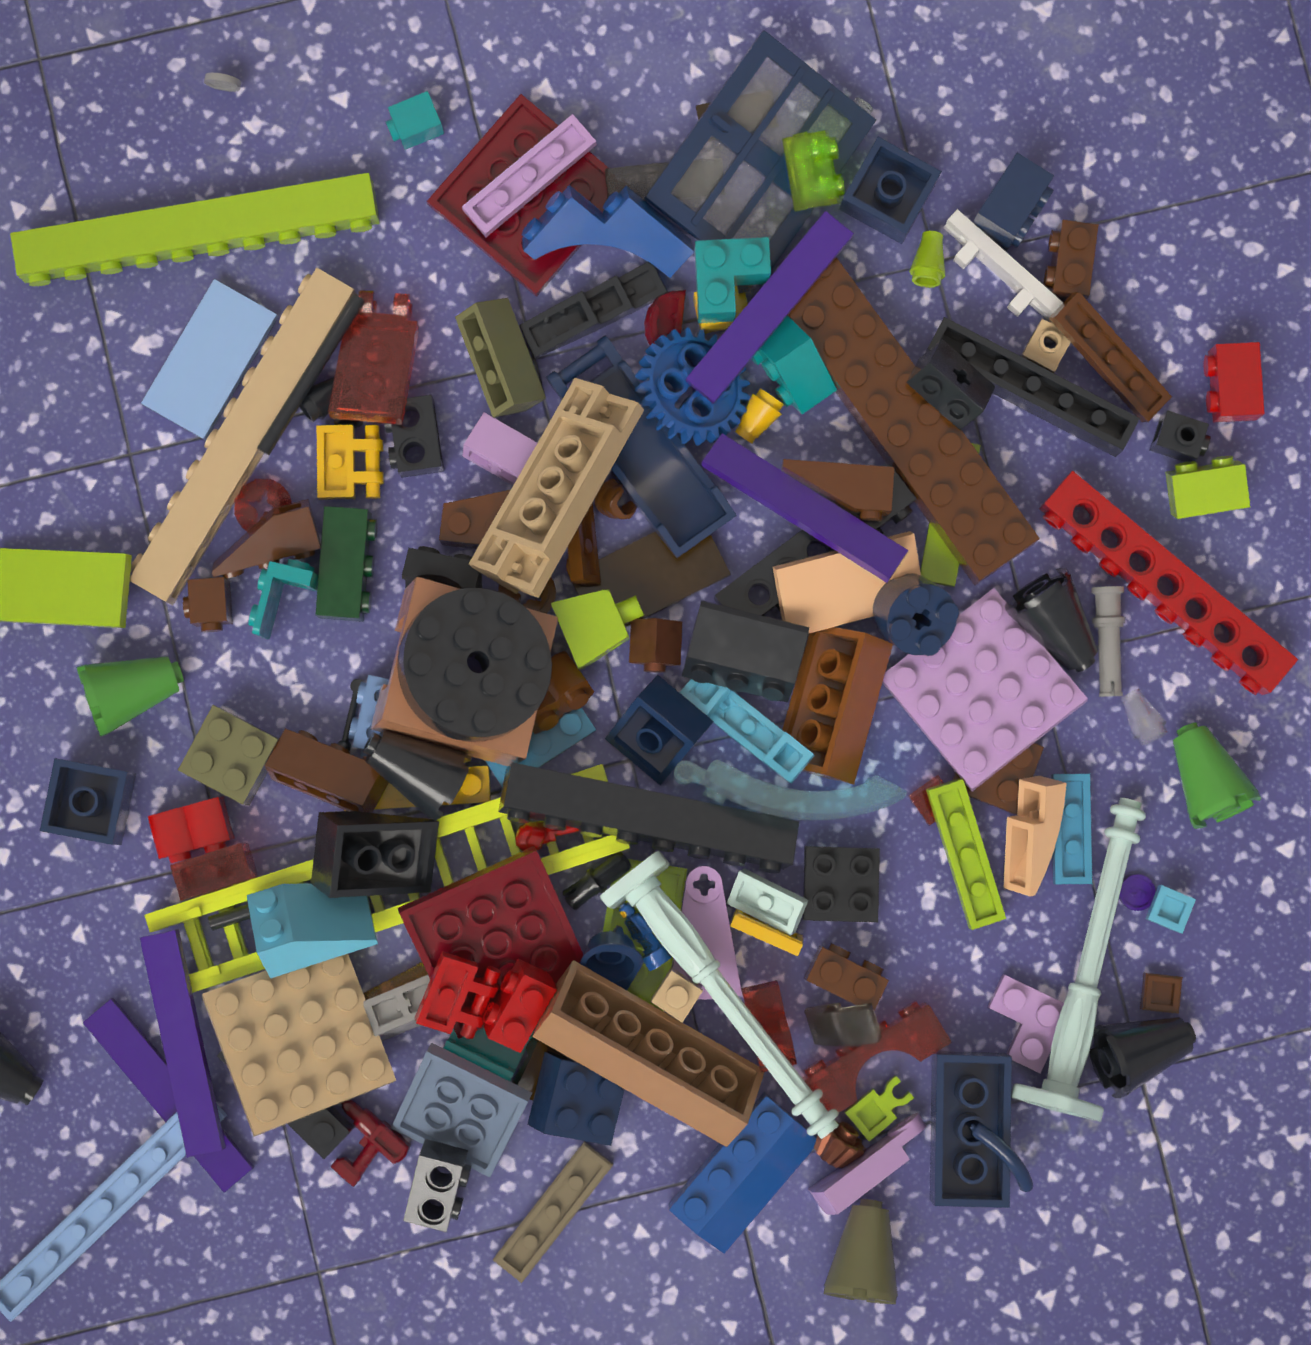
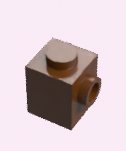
M225 577L187 580L188 596L183 597V612L185 618H190V624L196 627L201 626V632L223 631V625L233 624L230 580L225 579Z

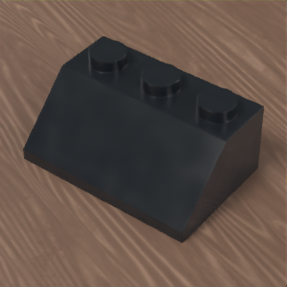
M701 600L687 649L682 677L690 678L698 683H710L726 687L734 692H746L762 696L770 701L788 703L796 682L810 627Z

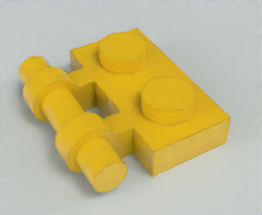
M316 425L317 498L319 500L355 499V484L366 485V498L379 499L380 485L384 484V472H380V452H383V440L380 439L379 426L366 425L365 439H355L353 425ZM355 452H365L366 471L355 472Z

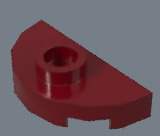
M686 290L669 291L657 297L650 305L644 321L645 336L649 345L655 344V341L661 335L667 337L674 329L679 334L682 332Z

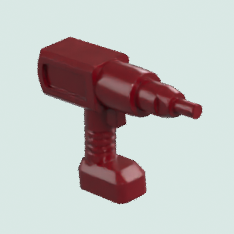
M349 1099L341 1103L342 1109L354 1120L352 1124L365 1135L359 1142L364 1148L354 1162L350 1161L347 1157H338L332 1163L331 1168L354 1187L362 1178L378 1152L383 1154L390 1162L396 1164L408 1154L411 1143L397 1131L391 1129V1126L385 1120L381 1121L369 1109L365 1108L363 1110L356 1102Z

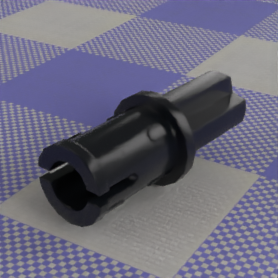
M618 852L596 869L590 867L586 870L587 874L562 891L563 896H565L564 899L571 908L577 910L598 893H604L608 885L628 872L631 867L630 861L622 852Z

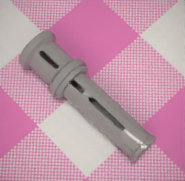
M1124 586L1092 587L1091 593L1095 595L1096 617L1092 618V624H1094V628H1098L1099 697L1123 696L1121 685L1120 627H1123V623H1125V617L1121 616V594L1124 593Z

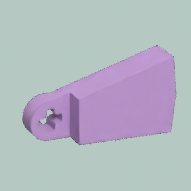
M697 867L686 878L681 912L696 929L715 960L720 962L718 970L736 994L742 996L721 876L711 867ZM700 874H707L708 880L715 883L714 888L708 889V895H701L700 889L693 887V882L700 880ZM674 959L672 968L691 980L692 978ZM699 983L698 985L702 987L703 992L698 999H713L701 983Z
M919 1113L912 1114L896 1124L888 1131L887 1136L867 1148L861 1157L842 1169L838 1168L808 1189L823 1212L827 1215L841 1213L910 1160L902 1146L926 1128L927 1125Z

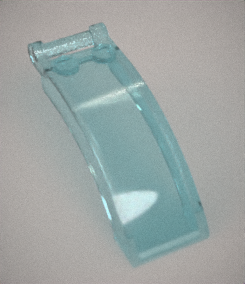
M720 760L713 761L707 770L692 762L681 761L676 765L673 773L676 782L682 785H688L692 782L704 788L705 791L702 796L719 805H723L725 800L732 804L756 813L797 821L835 820L870 813L899 802L905 798L908 792L877 775L867 778L865 783L859 786L841 790L803 791L789 789L753 778Z

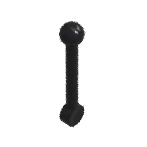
M355 679L350 684L353 694L343 737L337 743L348 751L351 749L349 730L357 709L358 689L360 683L363 682L360 679Z

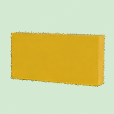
M738 909L735 910L730 927L791 954L799 955L803 946V935L794 933L790 936Z

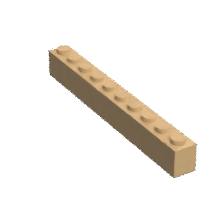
M316 268L312 275L307 274L298 288L300 296L294 306L288 305L279 320L282 326L276 336L273 337L271 335L261 349V355H263L261 361L256 368L252 366L246 373L242 381L244 389L238 399L232 398L223 413L226 419L220 429L217 430L215 428L209 434L204 445L207 448L200 461L195 460L186 474L188 482L182 492L176 491L167 505V510L170 512L163 523L158 522L153 527L148 537V541L151 543L144 555L138 554L131 564L130 573L132 575L130 576V581L172 606L263 457L264 453L257 449V446L352 294L357 295L353 288L319 268Z

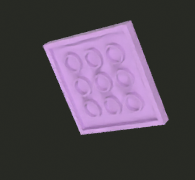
M995 588L959 614L952 636L940 648L938 653L933 656L908 654L885 672L882 682L959 777L964 780V783L971 791H974L1088 700L1045 647L1008 615L1004 606L1006 601Z

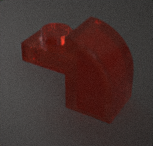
M775 980L741 988L746 1007L791 1065H796L797 1060L778 981ZM756 1055L761 1073L769 1071Z

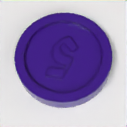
M1129 875L1123 879L1119 899L1130 910H1145L1151 906L1156 893L1155 886L1144 875Z

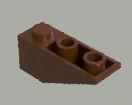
M309 499L271 509L213 563V577L223 575L225 579L233 578L243 574L245 568L258 565L259 569L268 568L269 561L280 563L279 559L294 556V559H304L314 555L315 550L321 548V542Z

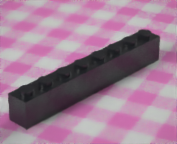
M513 762L505 771L498 810L500 813L507 814V819L514 822L529 823V819L544 821L543 826L549 829L565 830L566 826L579 828L580 834L584 836L599 838L602 837L603 833L616 836V841L623 844L637 845L638 841L652 843V848L658 851L673 852L674 848L688 850L687 855L693 858L709 859L710 855L724 858L723 863L732 866H745V862L757 864L760 871L767 873H780L781 869L784 870L793 865L799 821Z

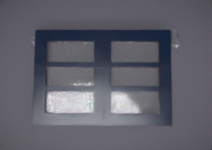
M763 30L643 199L698 241L769 237L770 266L772 270L876 122V119L870 115L873 108L861 98H855L854 101ZM761 284L738 285L737 288L749 295H753Z

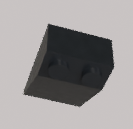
M359 811L319 812L311 884L329 898L431 892L439 821Z

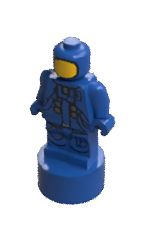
M622 903L619 913L626 919L624 923L631 934V938L633 940L637 939V942L643 947V962L648 970L652 971L667 962L672 956L659 943L640 913L634 914L635 909L629 903Z

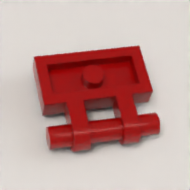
M442 951L414 1017L416 1024L451 1035L457 1021L463 1023L460 1035L467 1039H474L477 1029L483 1027L482 1018L489 1000L494 998L498 991L499 985L497 981L501 971L493 966H488L483 978L475 977L478 970L477 962ZM468 992L476 993L471 1007H462Z

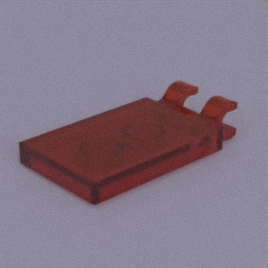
M360 290L358 296L365 303L341 340L328 413L332 419L403 424L419 334L418 321H410L413 305L409 303L410 294L395 293L393 314L376 313L377 301H374V291Z

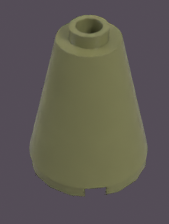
M860 1199V1205H852L824 1283L825 1295L849 1300H866V1302L896 1304L898 1291L889 1210L882 1208L881 1201Z

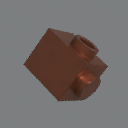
M660 618L635 619L631 621L629 663L644 665L645 672H666V666L681 665L683 622Z

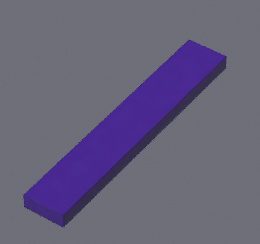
M825 211L688 375L686 382L715 404L853 238L854 233Z
M724 434L720 435L702 460V467L888 583L908 552L906 548Z
M179 929L140 937L186 1157L224 1150L226 1148Z
M111 998L87 1018L83 1024L166 1123L177 1112L166 1060L117 1001ZM222 1129L226 1148L221 1151L194 1157L225 1193L251 1171L254 1166Z

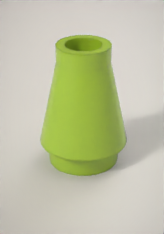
M925 231L922 233L920 245L909 270V273L912 275V282L915 285L926 288L938 287L941 279L945 277L944 236L940 232Z

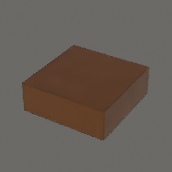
M1143 972L1140 1009L1179 1014L1183 977Z

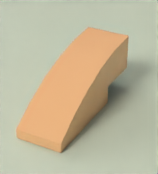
M1043 776L1019 779L1017 815L1007 817L1003 888L1027 896L1036 895L1049 866L1060 831L1067 783Z

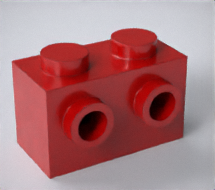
M1260 342L1214 345L1208 351V355L1204 356L1203 362L1205 377H1210L1211 391H1207L1206 408L1208 413H1212L1213 423L1255 421L1265 414Z
M519 958L517 959L512 970H509L504 976L494 1001L487 1006L483 1014L482 1022L484 1023L483 1026L488 1039L521 1053L557 991L550 973Z

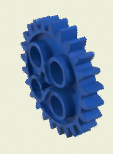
M689 327L680 334L674 329L667 337L661 335L655 341V344L652 343L645 350L647 355H644L638 362L643 368L635 374L637 379L644 381L635 388L636 392L643 393L646 396L639 404L641 406H650L651 411L647 414V419L654 417L659 419L656 430L667 426L669 428L668 438L671 439L677 433H680L682 444H686L693 436L696 446L703 443L706 439L711 444L721 434H729L731 429L740 424L739 418L747 412V409L742 404L750 399V395L742 392V390L750 385V381L740 379V375L746 371L745 367L715 404L693 389V393L683 401L679 409L675 408V402L690 387L686 382V378L717 342V335L715 334L709 340H705L703 329H700L694 337ZM685 357L693 362L694 367L688 365ZM664 381L671 384L674 392L666 388ZM692 406L698 408L701 417L694 413Z

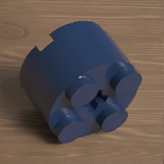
M906 574L904 577L896 580L893 578L879 590L873 603V615L875 616L876 627L879 633L897 648L911 655L933 656L938 653L940 648L952 636L959 616V609L951 596L935 583L917 574Z

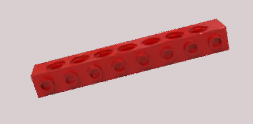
M1073 470L1039 508L1045 513L1042 517L1050 526L1056 530L1063 528L1072 536L1070 541L1075 547L1085 554H1088L1090 551L1101 561L1098 564L1106 573L1112 577L1119 575L1128 583L1126 588L1131 594L1142 601L1145 598L1157 607L1154 611L1162 620L1169 624L1175 622L1184 630L1182 635L1186 640L1198 648L1204 646L1213 654L1211 660L1225 671L1231 669L1241 677L1239 683L1254 695H1257V693L1261 695L1271 693L1299 660ZM1075 507H1082L1088 511L1090 517L1088 524L1082 525L1075 521L1073 518ZM1104 530L1112 531L1116 535L1117 545L1115 548H1108L1102 543L1101 534ZM1135 553L1143 557L1145 560L1143 572H1138L1131 568L1129 564L1131 554ZM1160 577H1166L1172 582L1173 591L1171 595H1164L1159 591L1157 582ZM1189 600L1197 602L1201 608V615L1198 619H1193L1186 613V604ZM1217 624L1224 625L1229 631V638L1226 643L1218 641L1214 636V628ZM1246 647L1252 648L1256 652L1257 661L1253 667L1243 661L1242 653Z

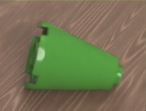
M168 656L83 664L76 667L100 737L109 734L179 692L178 684L184 682L178 662L171 663Z
M1195 722L1176 731L1178 737L1173 740L1188 815L1194 829L1207 827L1205 820L1212 817L1216 819L1217 823L1231 818L1254 805L1252 800L1260 801L1262 799L1256 787L1207 726L1199 727Z

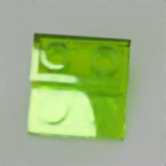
M823 130L812 133L802 132L792 134V137L782 138L794 212L841 204L840 196L845 195V186L842 173L836 174L833 160L839 159L836 137H829V131Z

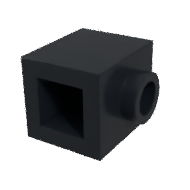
M1167 410L1159 418L1149 451L1183 462H1194L1199 456L1203 457L1208 449L1211 436L1206 435L1209 424Z

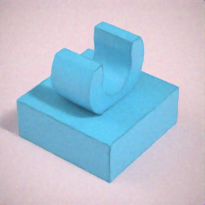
M1159 885L1145 919L1182 934L1196 899Z

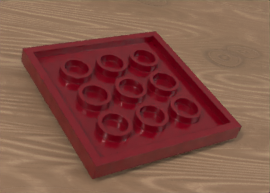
M520 94L427 200V204L537 297L582 245L560 248L534 260L523 251L522 232L526 225L533 218L539 219L546 212V204L557 191L562 193L569 185L602 212L604 211L603 205L612 193L615 191L620 193L626 185L629 188L630 185L589 151L490 235L485 237L462 210V206L559 126Z
M535 846L398 908L399 914L430 979L441 952L444 951L477 962L478 970L475 975L477 978H483L488 966L498 968L501 974L497 981L499 988L496 996L504 976L509 970H512L518 958L550 973L554 984H556L574 960L579 963L584 955ZM469 991L462 1007H471L476 993ZM495 997L490 998L488 1005L494 1001ZM456 1021L453 1029L458 1039L463 1037L460 1035L463 1023Z

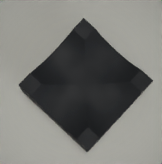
M420 546L418 549L408 547L402 579L405 580V588L416 577L459 589L482 588V573L469 565L472 559L469 555L455 554L452 557L442 555L434 548Z
M804 846L803 898L807 899L808 903L802 920L878 923L880 848Z

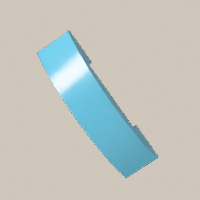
M690 679L679 692L712 719L714 724L791 784L815 756L791 735L781 730L734 691L726 687L710 683H698Z

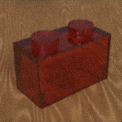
M238 843L170 865L180 901L190 900L258 878L248 843Z

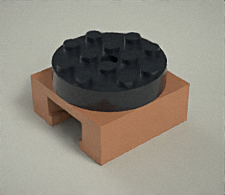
M416 577L404 590L395 631L401 632L389 683L388 685L383 684L380 688L371 730L379 732L383 729L459 750L471 757L509 766L512 762H522L527 757L537 709L542 703L550 684L552 671L551 648L558 617L525 608L515 599L494 590L485 588L459 589ZM475 655V659L481 664V670H483L481 673H475L469 669L467 665L468 657Z

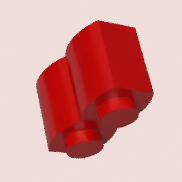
M216 797L148 816L158 858L169 857L170 864L191 859L190 851L204 848L205 854L227 849L226 841L235 839L224 797Z

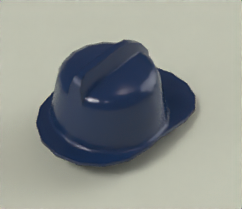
M617 925L613 931L595 934L589 940L585 954L579 964L621 988L628 990L642 967L643 959L641 954L635 949L633 941L624 934L623 928Z

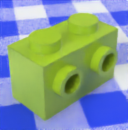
M1233 456L1215 457L1211 459L1212 464L1197 466V462L1176 464L1175 470L1165 472L1171 515L1177 519L1249 508L1250 500L1245 464L1239 460H1234Z

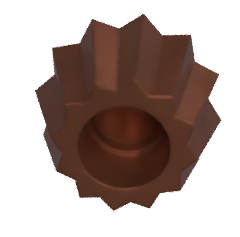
M843 1121L837 1122L839 1126L823 1139L817 1136L814 1145L816 1153L822 1160L835 1168L841 1169L861 1157L866 1150L862 1140L858 1138L859 1134L856 1129Z

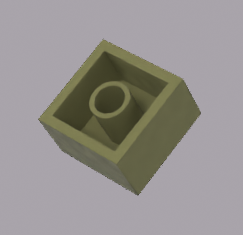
M212 705L178 771L242 805L250 806L268 772L264 765L279 738L221 707Z

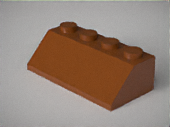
M837 627L809 633L782 729L815 755L802 770L803 772L854 785L891 654L892 643L865 632Z

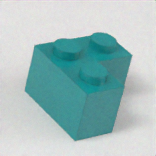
M769 237L695 241L694 255L698 323L733 322L736 315L735 286L758 285L767 282L771 276Z
M788 316L752 358V361L757 366L759 364L762 365L764 371L773 382L777 381L779 387L775 389V392L786 407L792 404L801 414H804L837 391L811 337Z

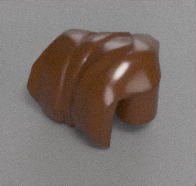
M615 479L603 482L595 497L596 508L600 513L612 519H630L636 512L637 506L630 500L621 507H618L617 502L620 500L625 489Z

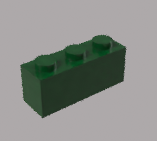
M324 506L315 613L320 619L363 622L364 613H370L372 594L366 591L367 577H373L374 555H369L370 541H376L377 519H372V513L368 509Z

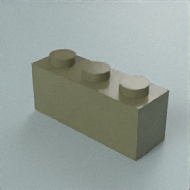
M508 298L476 302L455 316L493 418L525 412L546 399Z

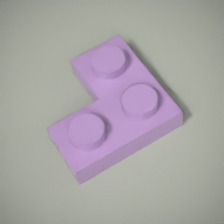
M1003 974L989 1002L988 1008L1020 1023L1007 1054L1012 1056L1013 1061L1041 1074L1051 1052L1056 1025L1064 1003Z

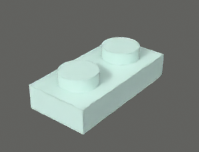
M744 868L738 872L726 904L791 936L796 933L808 900Z

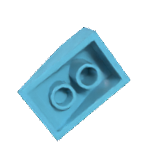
M280 884L247 895L256 951L270 979L378 944L367 896L329 898L312 884Z

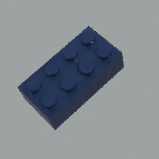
M932 1051L930 1201L934 1206L1010 1208V1169L991 1149L972 1135L973 1130L970 1129L972 1124H983L1011 1147L1012 1056L1007 1053Z

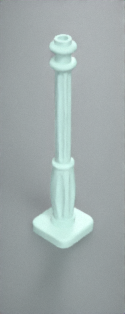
M1120 798L1119 804H1114L1110 807V812L1116 815L1113 827H1108L1104 831L1110 840L1075 983H1070L1068 986L1069 991L1056 1025L1047 1079L1043 1080L1041 1089L1016 1083L1013 1085L1011 1098L1098 1122L1102 1120L1103 1107L1078 1099L1080 1088H1077L1086 1064L1094 1035L1098 999L1101 996V991L1097 989L1131 846L1140 842V836L1134 833L1137 821H1142L1146 818L1145 812L1140 810L1142 803L1138 801Z
M660 851L653 853L600 895L601 900L607 907L612 909L619 907L625 901H628L632 907L636 905L664 948L692 978L691 980L694 984L701 983L789 1096L795 1105L791 1113L794 1116L802 1114L810 1124L807 1128V1134L810 1136L817 1134L823 1139L839 1126L835 1121L838 1111L836 1109L828 1111L819 1100L823 1096L822 1090H811L718 970L720 962L715 960L693 925L660 888L661 883L656 877L669 867V862Z

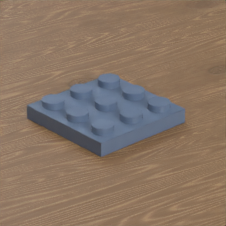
M431 1043L391 1129L421 1144L424 1143L425 1139L466 1149L468 1154L465 1164L471 1165L472 1169L491 1177L532 1092Z

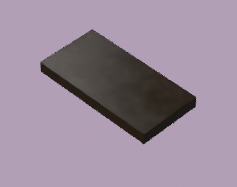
M655 531L599 559L600 585L587 587L574 582L572 584L578 596L609 589L615 604L636 596L644 616L637 619H645L731 576V573L711 534L676 558ZM631 621L624 624L625 628L631 626Z

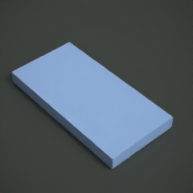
M214 279L141 404L206 441L275 324L278 315Z

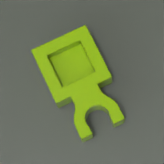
M896 1075L886 1082L884 1090L880 1095L872 1088L844 1111L868 1141H871L897 1119L891 1111L893 1108L906 1105L914 1099L909 1091L900 1098L893 1096L892 1090L894 1086L901 1082Z

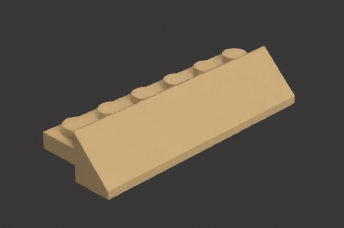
M574 378L470 560L469 565L515 594L520 591L539 598L644 411L638 402L609 394L604 386Z

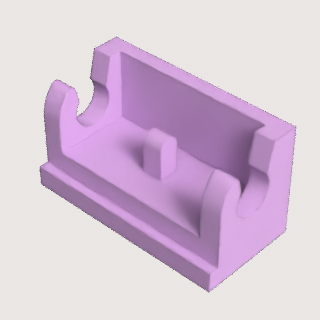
M484 412L465 441L462 456L514 485L537 442Z

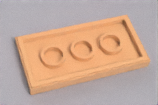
M908 531L889 536L888 538L908 550L905 558L890 580L893 578L896 580L906 576V574L921 575L914 533ZM837 551L773 566L782 621L810 627L809 633L873 617L875 597L886 583Z

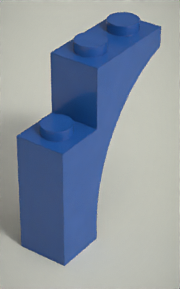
M569 185L562 193L557 191L546 204V212L539 219L533 218L522 232L523 251L534 260L546 253L568 246L583 244L604 245L638 255L653 264L669 278L694 253L691 239L627 185L620 193L615 191L608 197L603 205V212Z

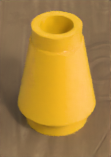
M760 388L756 395L752 393L746 406L747 412L742 415L741 422L738 424L735 433L753 444L755 439L782 415L779 411L784 404Z

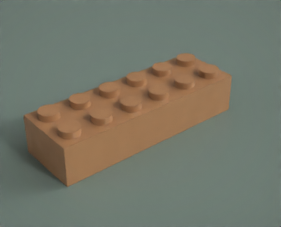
M572 961L556 982L557 991L540 1018L533 1037L727 1147L749 1122L765 1070L578 962Z

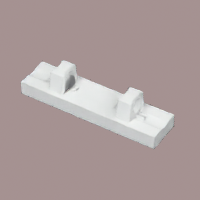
M958 209L947 220L944 229L963 245L953 261L964 269L976 257L1017 293L1016 297L1007 306L1014 315L1018 317L1028 305H1031L1049 321V317L1063 303L1058 297Z

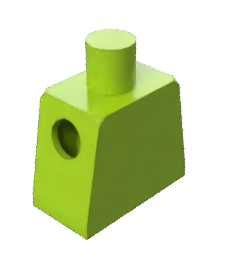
M609 589L551 603L579 670L585 669L628 641L630 638L624 624L644 616L636 596L615 604Z

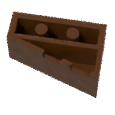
M510 490L444 503L439 535L441 544L444 546L477 549Z

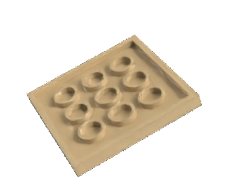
M348 954L271 979L265 970L202 994L204 1004L254 1137L396 1081L380 1036L375 1037L363 1006V1001H366Z

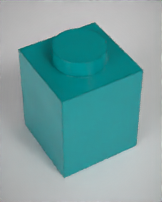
M428 91L388 107L391 119L385 121L393 141L401 140L404 150L444 134L441 121Z

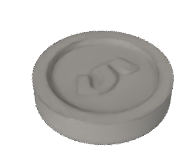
M213 72L205 74L204 83L209 87L229 92L240 90L241 81L233 76Z

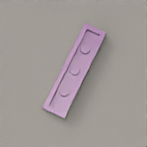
M572 114L462 206V210L483 235L487 237L597 145L596 140Z

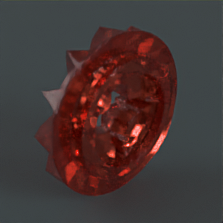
M254 479L252 482L241 487V491L234 499V515L244 530L249 531L259 519L258 510L249 505V502H261L266 492L267 503L273 508L292 503L288 491L281 484L272 479ZM265 511L263 513V516L260 517V520L268 513V511Z

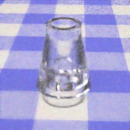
M1140 689L1134 690L1121 698L1134 740L1138 739L1142 746L1168 733L1165 727L1166 720L1146 699Z

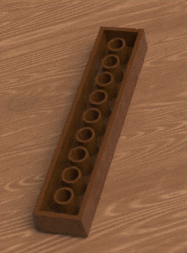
M836 257L790 312L788 317L811 337L837 388L836 394L887 465L890 464L892 467H895L896 473L916 497L915 504L934 527L974 586H976L1033 546L1040 538L963 431L953 425L906 383L915 365Z

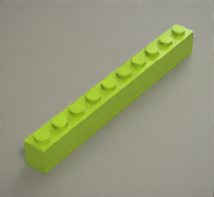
M363 173L12 232L10 236L17 276L23 282L29 283L30 286H45L51 283V279L65 277L66 280H80L87 277L86 273L101 271V274H116L122 272V267L136 265L137 268H152L158 265V261L172 259L173 262H187L193 260L194 255L208 253L209 256H223L230 253L229 249L244 247V250H258L264 248L265 243L279 241L280 244H294L300 242L301 237L315 235L316 238L320 239L330 238L337 234L336 231L351 229V232L355 233L371 230L372 225L380 224L373 180L370 173Z

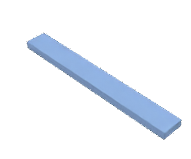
M217 1104L221 1122L227 1114ZM177 1112L0 1280V1311L10 1322L25 1310L186 1156Z

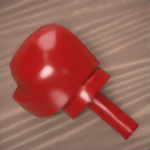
M529 821V823L519 826L515 841L516 846L521 851L533 846L538 850L542 848L543 844L557 841L556 836L577 832L579 828L566 826L565 830H554L544 827V822Z

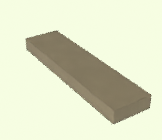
M584 1141L494 1256L493 1261L522 1283L608 1173L613 1163Z

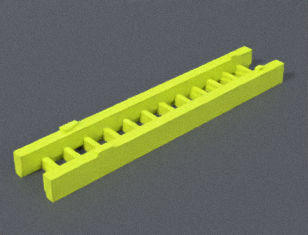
M603 764L571 774L608 782ZM501 797L443 816L437 820L439 821L435 859L444 887L454 883L442 847L441 837L465 830L477 870L480 871L487 868V864L474 826L500 818L511 855L513 856L521 852L516 846V835L511 820L507 819V814L498 812ZM582 835L585 844L559 852L556 841L547 843L550 855L541 858L547 874L551 875L630 849L629 844L617 842L616 836L613 835L594 840L593 837ZM313 859L144 915L149 932H156L184 923L198 968V972L189 974L193 993L265 969L257 952L248 953L239 923L223 927L234 960L214 966L199 917L216 911L222 913L234 909L235 905L247 902V895L280 884H303L310 881ZM419 893L408 894L410 902L420 898ZM381 895L370 896L375 911L372 914L375 932L404 923L398 908L407 903L386 909Z

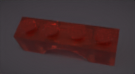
M917 1001L909 1003L898 1011L900 1015L898 1019L890 1024H887L885 1020L875 1024L866 1031L869 1037L857 1044L852 1039L835 1050L838 1055L827 1063L820 1059L804 1069L806 1076L802 1077V1079L812 1091L816 1089L822 1090L823 1096L819 1100L828 1111L836 1109L839 1113L857 1102V1076L862 1066L872 1056L884 1051L894 1050L905 1052L921 1062L952 1043L928 1003L923 1002L920 1005Z

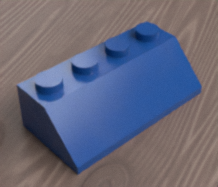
M763 1092L754 1103L746 1127L727 1147L722 1144L716 1147L669 1202V1211L695 1234L725 1254L811 1153L817 1137L815 1135H808L805 1126L766 1092Z

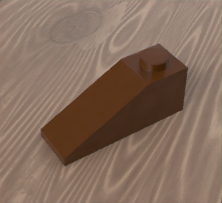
M783 459L781 471L848 512L860 514L861 520L882 521V516H888L892 511L895 467Z

